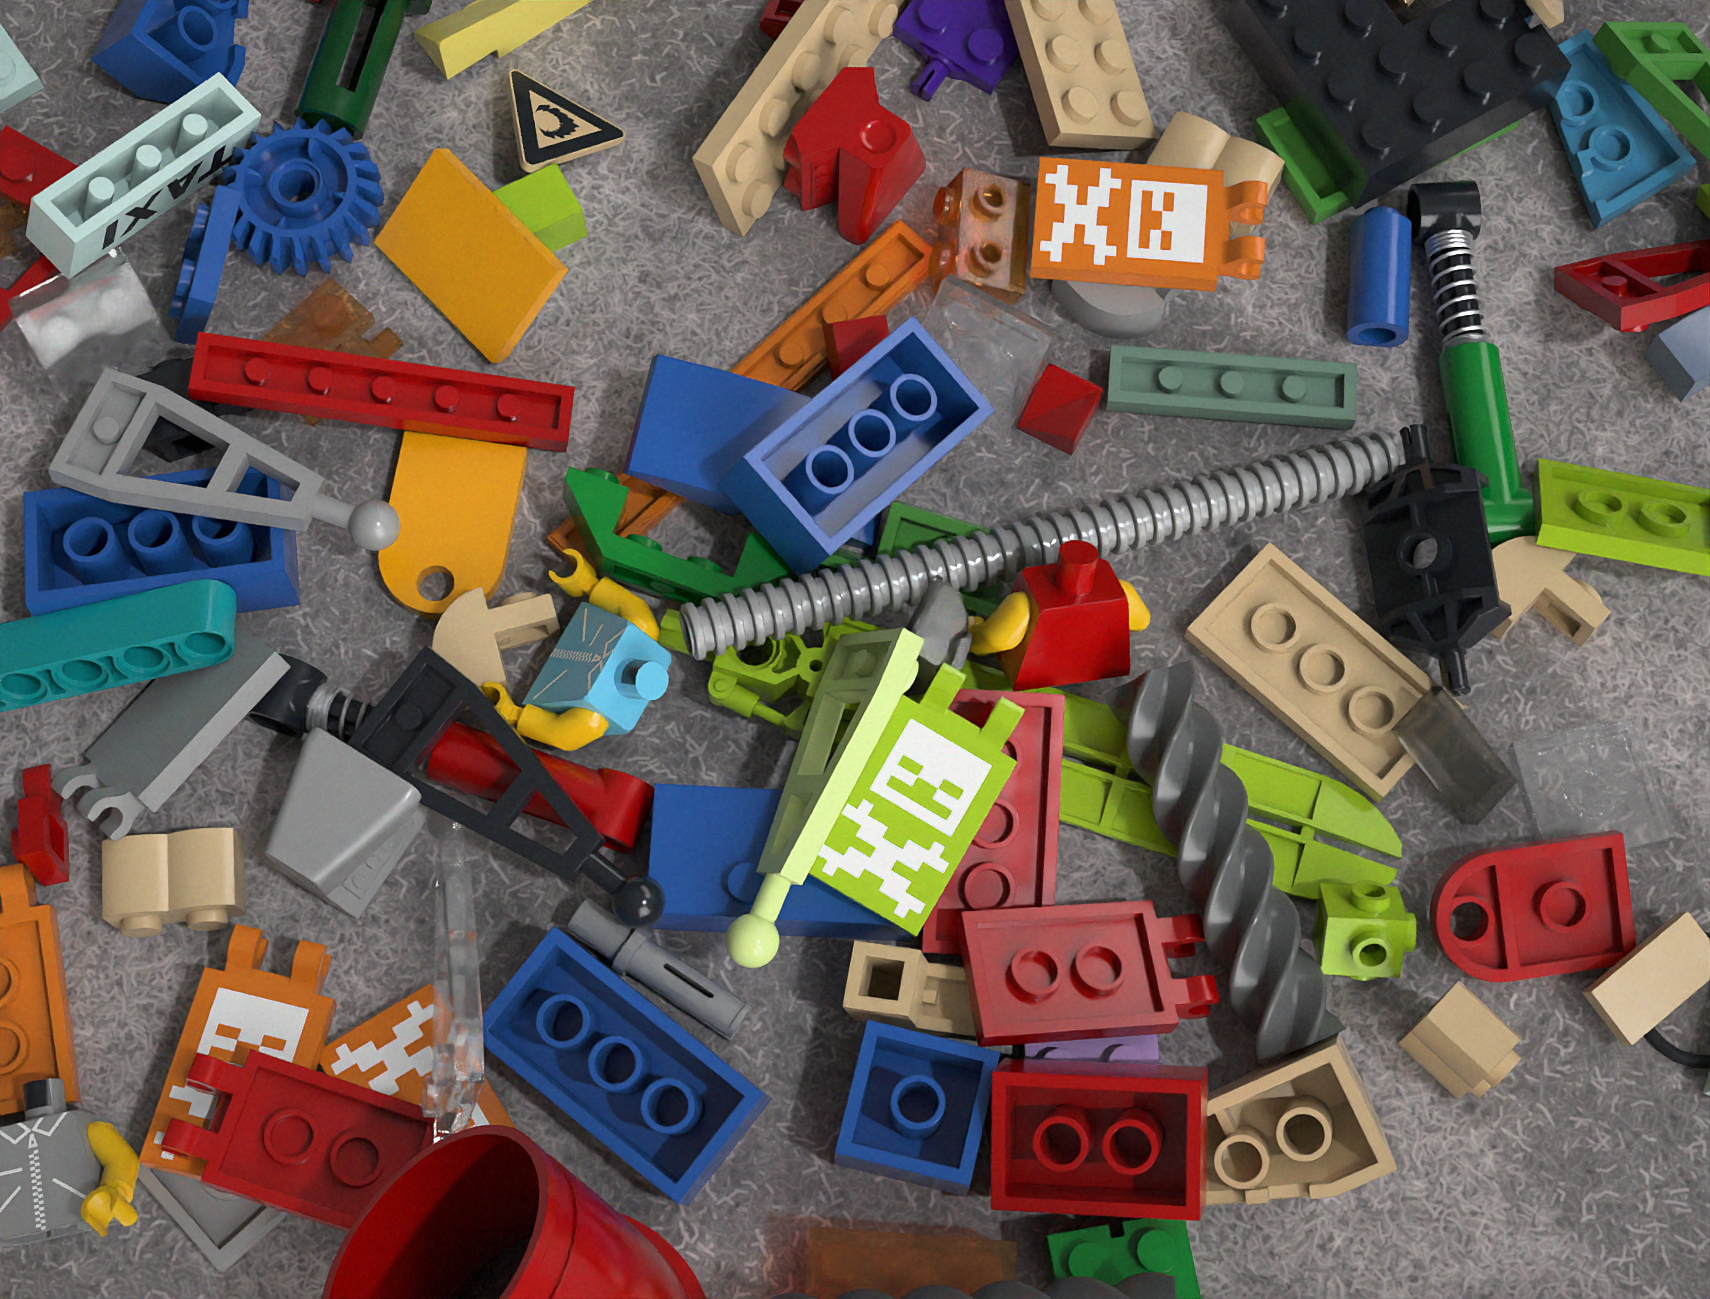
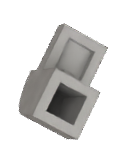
M1053 280L1051 288L1053 297L1081 326L1092 333L1112 339H1132L1153 332L1160 327L1166 303L1172 301L1184 291V289Z

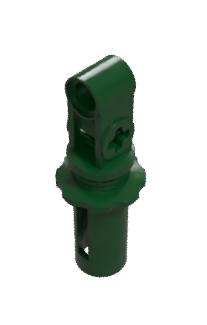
M333 0L294 109L295 117L299 116L310 128H313L323 118L326 123L330 124L332 133L345 127L351 133L353 141L361 140L369 122L405 16L426 15L430 10L432 0ZM363 5L375 8L374 15L348 89L337 86L336 82Z

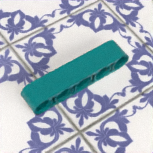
M193 580L0 624V713L226 662L233 656L235 651L237 611L235 591L229 585L218 580Z

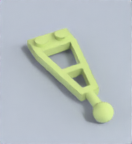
M905 628L840 635L816 691L756 871L765 876L750 913L736 918L726 932V950L732 960L740 966L758 968L769 963L776 955L780 938L774 923L791 884H803L901 695L910 688L917 676L919 664L916 659L924 639ZM860 703L823 774L845 705Z

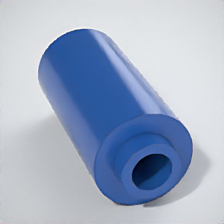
M1383 206L1370 208L1363 215L1356 217L1350 225L1346 337L1355 345L1391 348L1403 344L1409 337L1412 223L1408 218L1400 215L1394 208Z

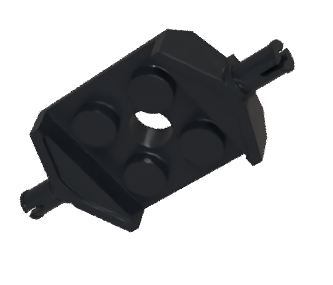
M1412 424L1409 425L1411 432L1407 427H1403L1399 431L1406 463L1398 466V473L1369 489L1360 504L1380 635L1394 647L1427 653L1429 656L1438 659L1443 696L1458 697L1461 696L1459 691L1464 695L1471 692L1464 655L1467 653L1466 649L1472 648L1511 616L1512 610L1510 604L1500 599L1481 492L1482 488L1490 486L1488 477L1474 468L1454 463H1435L1431 460L1426 425ZM1435 538L1437 543L1435 559L1429 566L1423 569H1416L1413 563L1415 549L1422 541Z

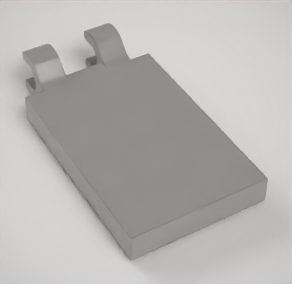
M236 626L235 651L230 659L218 665L157 678L84 754L91 762L85 766L63 769L55 776L50 787L66 800L78 787L85 785L83 796L72 807L92 822L99 817L103 810L112 807L111 815L102 823L99 829L114 842L123 838L131 829L133 821L145 807L155 813L291 666L275 650Z

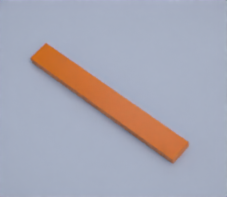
M898 219L730 372L800 394L830 367L823 325L889 313L941 265L942 256ZM621 469L615 476L620 480V485L630 489L626 510L616 535L626 538L629 534L645 536L685 498L625 474L623 469ZM569 516L547 536L548 543L575 569H577V565L562 551L564 549L577 550L595 569L596 578H599L600 574L572 516Z

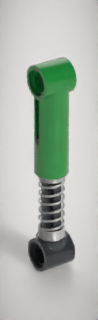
M1472 179L1411 184L1406 204L1407 218L1412 223L1411 241L1413 244H1421L1425 249L1427 261L1431 263L1429 273L1434 277L1431 282V288L1437 292L1433 298L1434 303L1439 307L1436 312V318L1442 322L1439 326V333L1444 339L1441 342L1442 353L1437 357V364L1454 464L1474 468L1489 479L1490 486L1482 488L1481 492L1491 550L1508 540L1522 536H1535V510L1529 490L1526 487H1522L1499 349L1496 345L1490 343V338L1486 336L1489 329L1481 325V320L1486 317V313L1479 310L1478 307L1483 302V298L1476 295V290L1479 289L1481 283L1474 280L1473 276L1478 272V268L1471 264V260L1476 255L1473 240L1478 238L1481 227L1480 193L1476 182Z

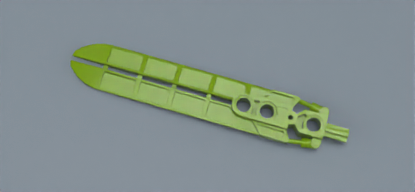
M668 608L660 624V637L657 643L663 647L690 655L681 630L680 612ZM844 617L842 625L832 626L827 621L824 622V627L820 630L822 648L812 647L808 649L800 635L794 636L790 631L785 632L784 639L775 641L771 636H768L765 643L758 647L764 649L770 655V658L764 664L757 666L741 662L737 657L738 651L734 650L732 646L726 647L725 654L719 656L715 655L713 651H708L704 660L713 662V672L708 683V698L712 704L725 706L749 719L755 714L783 728L786 735L800 740L816 691L840 635L887 629L859 620L851 621L849 617ZM748 641L745 647L756 645L752 641ZM922 645L916 659L919 664L917 676L913 684L903 695L920 703L944 662L967 675L960 687L961 689L1012 692L1013 690L1003 671L960 657H950V654ZM1053 687L1016 691L1065 695L1062 754L1115 770L1113 775L1062 758L1059 821L1177 859L1178 848L1166 839L1153 816L1151 803L1153 788L1127 779L1128 775L1142 778L1134 769L1128 755L1126 744L1127 727L1116 718L1109 706ZM795 693L804 701L789 716H785L760 703V700L774 704ZM860 703L845 705L831 751H836ZM1223 743L1220 762L1233 770L1242 780L1248 796V813L1300 829L1298 835L1249 818L1246 820V823L1261 833L1273 853L1275 869L1272 884L1286 895L1317 901L1319 883L1353 885L1359 881L1370 880L1388 886L1393 882L1399 870L1313 840L1314 833L1402 859V843L1393 827L1382 813L1364 796L1344 783L1325 775Z

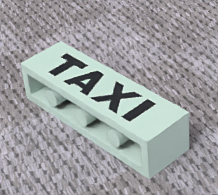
M218 72L31 198L26 237L68 280L217 177L222 173V167L234 165L235 161L232 157L234 147L247 150L252 148L250 142L251 131L257 132L261 114Z

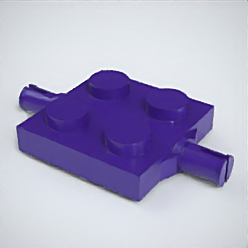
M912 0L894 24L892 36L916 50L926 63L921 73L909 86L912 94L916 96L922 91L921 99L926 102L932 99L933 94L946 76L951 79L966 81L992 95L1020 56L1004 0Z

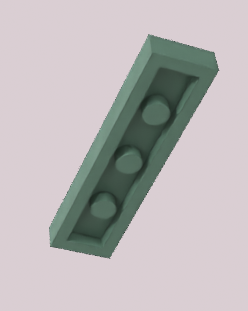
M1111 345L1106 411L1352 430L1356 421L1357 363Z

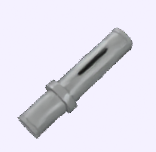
M587 898L580 905L568 924L567 932L613 963V971L622 977L628 973L634 978L639 979L729 1041L733 1040L752 1011L751 1005L745 1003L703 975L699 970L691 967L652 941L651 931L646 928L634 929L626 926L615 915L594 902L591 898Z

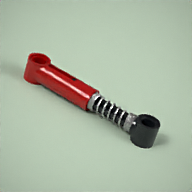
M278 653L291 668L245 717L261 727L297 739L302 738L304 733H308L313 727H319L332 736L339 734L341 741L346 744L374 710L375 707L371 706L370 698H367L364 702L357 701L353 692L345 697L342 689L330 684L328 685V677L314 666L294 657ZM456 721L419 766L420 770L427 772V777L431 781L497 803L521 773V769L491 733ZM531 748L607 841L603 847L624 854H632L653 804L655 788L647 782L625 772L609 768L594 770ZM539 791L522 811V813L570 829Z

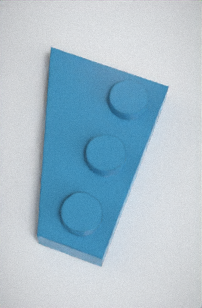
M1586 28L1557 45L1572 64V67L1554 101L1549 103L1548 107L1595 230L1689 174L1697 161L1647 100L1626 80L1618 77L1608 68L1606 64L1607 58L1593 43L1592 39L1594 36Z

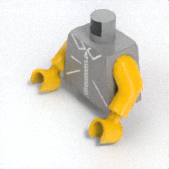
M57 1078L42 1079L23 1084L22 1094L25 1122L0 1127V1246L16 1247L95 1230L101 1237H104L108 1234V1226L122 1224L128 1227L137 1221L138 1213L131 1205L140 1167L139 1155L116 1127L106 1121L104 1116L78 1110L67 1111L64 1080Z

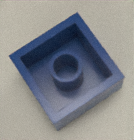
M867 1020L835 1150V1165L966 1197L971 1183L992 1091V1071L997 1067L1000 1052Z

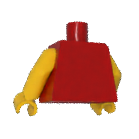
M1070 540L1060 546L1057 563L1025 567L1017 574L1011 594L1007 595L985 622L981 617H960L949 621L946 624L950 657H957L967 652H973L977 657H985L990 653H995L1013 692L1129 676L1131 669L1130 634L1145 630L1150 623L1151 615L1133 585L1127 580L1118 579L1109 562L1098 558V550L1094 545L1082 540Z

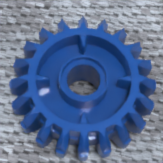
M297 116L293 129L284 130L280 124L273 120L272 135L266 138L251 131L250 142L252 148L247 150L234 147L232 157L236 165L222 167L223 173L221 177L225 187L242 192L231 235L236 248L241 250V252L247 251L251 261L257 264L258 267L269 261L272 270L280 276L290 266V262H293L297 274L305 278L310 268L309 262L318 261L320 268L329 274L332 267L329 257L336 253L343 260L351 263L353 252L349 243L352 241L354 244L369 247V240L371 238L367 228L380 227L381 215L377 207L384 205V193L381 185H379L381 175L377 164L371 160L367 147L362 142L354 143L351 133L345 127L332 133L330 124L326 123L323 118L312 130L308 129L306 122ZM300 193H312L310 197L303 201H291L294 196Z

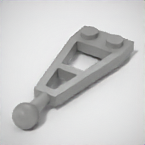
M105 367L48 467L52 482L109 502L306 532L310 522L315 518L349 530L354 542L358 546L370 551H379L391 546L400 532L399 515L387 502L373 499L364 501L359 505H354L325 495L327 491L325 479L319 474L169 389ZM159 415L225 452L207 488L127 476ZM249 466L296 492L290 502L239 494L236 491Z

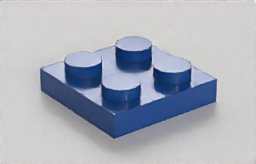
M217 185L210 206L198 203L193 224L190 227L184 247L178 282L176 281L167 317L178 320L173 340L175 342L196 346L198 332H204L215 303L242 195L241 191Z

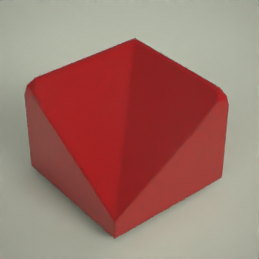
M1049 363L1036 385L1017 429L1072 456L1100 406L1103 388Z

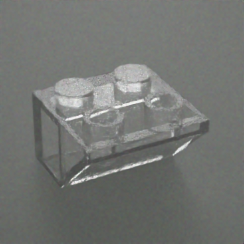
M120 245L69 280L61 273L8 300L16 322L74 422L105 367L135 377L151 371L155 365L162 361L182 359Z

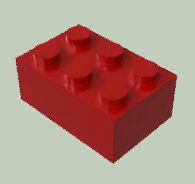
M1004 1058L992 1071L991 1210L1200 1221L1206 1206L1208 1067Z

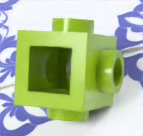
M1370 880L1359 881L1353 885L1319 883L1312 933V943L1317 963L1324 975H1344L1361 981L1374 980L1377 977L1400 978L1404 952L1412 953L1415 948L1416 918L1414 913H1406L1399 888L1386 886L1380 882Z

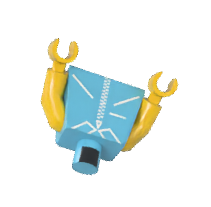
M564 549L562 552L577 565L576 571L567 578H561L555 572L549 570V576L569 596L581 597L585 594L589 595V603L581 602L524 699L522 703L525 706L524 708L514 704L502 684L488 681L480 687L493 702L497 703V708L511 725L517 727L516 730L520 735L564 751H574L602 736L621 735L630 732L638 722L649 700H656L665 693L668 686L669 676L667 669L671 664V654L657 643L660 637V630L650 606L644 600L606 576L599 580L596 578L595 569L577 550Z

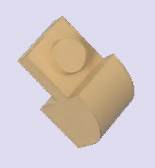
M1535 536L1514 538L1498 545L1492 550L1500 599L1510 604L1512 615L1490 632L1499 641L1533 607L1581 648L1601 626L1611 611L1602 604L1600 595L1592 586L1580 579H1572L1564 572L1578 552L1536 545Z
M482 586L468 591L457 598L442 614L434 632L432 649L479 687L488 681L502 684L510 698H513L501 651L562 635L551 593L541 596L533 592L519 593L503 600L500 607L490 609ZM467 706L464 711L470 710V708Z
M854 941L842 1005L853 1019L865 1025L867 1020L929 1035L977 1042L963 967L928 963L919 949Z

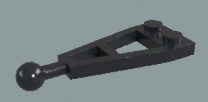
M425 645L346 743L412 784L421 794L419 803L569 881L574 882L582 872L612 897L613 911L616 917L626 926L631 928L649 927L662 916L666 900L664 891L659 883L645 875L628 876L598 852L607 840L483 689L429 646ZM467 706L521 769V773L487 815L412 776ZM538 791L577 836L563 856L510 828Z

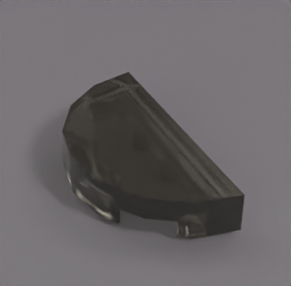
M935 575L905 627L906 630L924 639L916 659L919 664L917 676L910 688L903 693L908 698L909 696L925 694L944 662L959 671L964 666L972 643V633L969 632L968 614L962 603L964 600L961 594L939 575Z

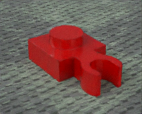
M50 763L25 768L22 774L25 798L18 799V826L13 827L11 830V846L18 863H24L44 887L68 882L69 835L67 823L61 817V804L64 798L50 787L53 781L51 779Z

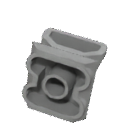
M313 727L304 740L279 812L251 850V853L271 868L344 914L358 919L367 905L371 904L379 896L383 882L403 853L416 842L421 827L432 811L419 803L421 794L412 784L323 729Z

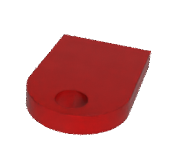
M1608 830L1477 850L1461 857L1443 873L1431 897L1429 918L1431 931L1437 946L1443 955L1456 967L1475 978L1489 982H1512L1614 966L1636 948L1623 833L1617 830ZM1462 903H1476L1481 912V922L1478 929L1466 937L1455 936L1450 928V916L1453 910Z

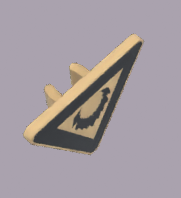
M516 69L509 71L506 82L520 166L524 171L532 173L555 162L561 164L617 146L623 142L626 134L620 127Z

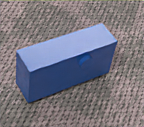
M912 315L746 453L717 484L799 577L801 574H810L996 410Z
M249 466L236 491L239 494L290 502L293 498L289 487ZM217 467L139 478L207 488ZM69 487L23 492L25 605L32 617L201 579L218 580L229 585L235 591L237 597L236 614L301 605L296 530L113 503Z
M655 783L648 877L653 878L662 887L666 903L662 916L657 922L649 926L650 929L726 933L728 927L736 918L750 913L765 876L756 871L783 790ZM809 874L802 885L791 884L774 923L780 936L912 941L911 934Z
M555 926L551 928L468 1032L680 1205L688 1206L773 1099L568 934Z

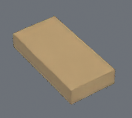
M1688 911L1678 912L1586 988L1582 994L1622 1046H1632L1710 980V939Z

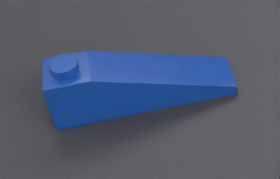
M121 0L111 16L90 60L136 96L167 103H174L218 72L236 87L245 66L246 48L238 44L233 45L235 19L248 17L249 0Z

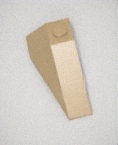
M1339 1032L1274 1060L1208 1093L1206 1206L1246 1202V1205L1269 1203V1200L1310 1197V1199L1331 1198L1397 1170V1165L1370 1096Z

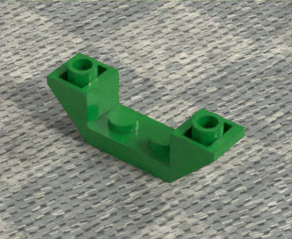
M569 466L564 480L563 500L600 576H606L611 580L680 605L691 602L695 607L701 606L702 599L708 597L713 598L714 602L721 601L722 594L728 592L732 593L734 597H739L741 590L744 588H752L754 593L759 592L761 584L771 583L776 588L779 587L780 580L790 578L793 583L798 582L799 577L763 536L752 532L749 533L734 577L722 574V568L708 559L688 556L684 560L662 552V546L650 538L637 534H629L626 538L616 535L626 510L630 488L620 485V480L616 476L602 469L588 467L582 471Z

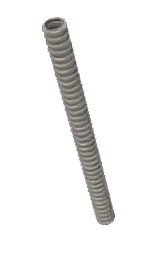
M1384 431L1372 433L1369 438L1367 436H1358L1351 442L1342 440L1336 442L1334 446L1321 445L1317 448L1316 452L1313 449H1305L1298 456L1295 453L1283 455L1280 460L1277 458L1266 459L1262 465L1259 462L1247 464L1245 469L1233 467L1228 470L1227 474L1223 471L1212 472L1208 479L1205 476H1196L1191 480V483L1186 480L1176 481L1172 488L1169 485L1157 486L1154 493L1150 489L1140 490L1136 498L1132 494H1124L1119 497L1118 503L1114 499L1108 498L1102 500L1099 507L1095 503L1084 504L1081 512L1077 508L1071 507L1065 509L1063 516H1060L1057 512L1047 513L1044 521L1039 517L1028 518L1025 526L1021 522L1015 521L1009 523L1007 530H1004L1001 526L991 527L988 535H985L983 531H974L971 533L969 540L962 535L954 536L949 545L945 540L934 541L932 549H928L926 545L915 546L912 554L902 549L896 551L892 559L887 554L878 555L875 563L872 564L868 559L858 560L856 568H851L849 564H841L838 566L836 573H832L827 568L821 569L816 578H813L809 573L801 574L796 583H793L790 578L781 579L779 587L776 588L771 583L761 584L759 592L754 593L752 588L742 589L739 597H734L730 592L724 593L719 602H714L713 598L710 597L704 598L699 607H695L691 602L684 603L679 614L683 638L689 654L695 660L700 661L706 658L708 651H713L715 655L719 656L725 654L726 647L732 646L734 650L739 651L745 649L746 642L752 641L754 645L759 646L765 643L768 636H771L775 641L784 639L785 632L788 631L794 636L803 635L805 627L808 626L813 631L822 630L824 622L827 621L832 626L842 625L844 617L847 616L851 621L861 620L863 612H868L870 616L874 617L881 614L883 607H887L889 611L893 612L900 610L901 603L903 602L913 607L919 605L923 597L928 602L937 601L942 592L946 597H953L957 595L959 588H962L965 592L975 591L978 583L988 588L994 586L998 578L1004 583L1012 582L1015 575L1025 567L1057 563L1060 546L1070 540H1082L1094 545L1098 550V558L1103 559L1107 557L1109 550L1113 554L1119 555L1125 553L1127 546L1132 550L1142 549L1146 541L1150 545L1161 544L1164 536L1168 540L1174 541L1180 539L1182 533L1186 536L1197 535L1201 528L1208 532L1214 531L1219 526V523L1223 527H1230L1237 522V519L1240 522H1249L1253 520L1255 515L1259 518L1269 517L1273 510L1276 513H1285L1289 511L1291 506L1294 509L1305 508L1309 502L1321 504L1327 497L1330 500L1342 498L1345 493L1347 495H1356L1361 492L1362 488L1368 491L1398 473V466L1400 465L1399 453L1389 435Z

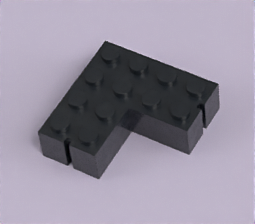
M1231 0L1224 22L1355 210L1553 102L1572 67V64L1541 23L1533 28L1529 27L1534 13L1524 0H1450L1405 25L1401 24L1385 0Z

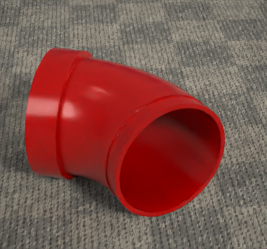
M490 1124L464 1129L435 1142L408 1161L378 1190L345 1236L329 1270L321 1299H458L470 1280L493 1257L508 1247L530 1237L525 1255L499 1299L707 1298L687 1262L662 1236L643 1223L617 1212L560 1162L545 1153L525 1133L512 1127Z

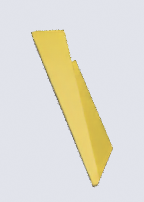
M476 0L464 7V9L422 26L413 33L418 43L446 79L449 80L492 52L500 59L593 0Z

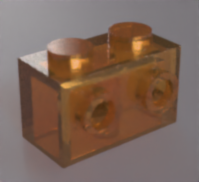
M963 167L946 187L942 186L938 190L932 208V220L938 223L937 243L931 251L928 263V274L931 278H934L933 302L983 314L1003 315L1025 294L1031 184Z

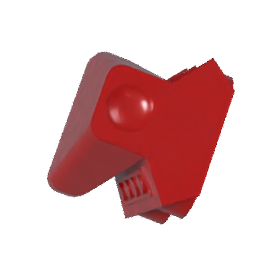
M843 67L793 127L783 150V159L791 164L784 181V188L798 198L802 211L819 208L838 200L839 234L843 239L854 245H862L869 240L921 176L926 167V158L910 125L879 104L874 67Z

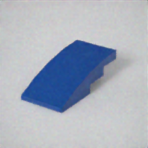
M657 354L651 360L623 473L731 517L742 512L717 483L746 453L813 398L721 369ZM882 511L844 544L860 549H868L875 546Z

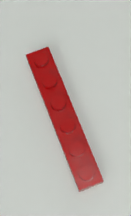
M198 332L188 391L189 399L566 453L575 387Z

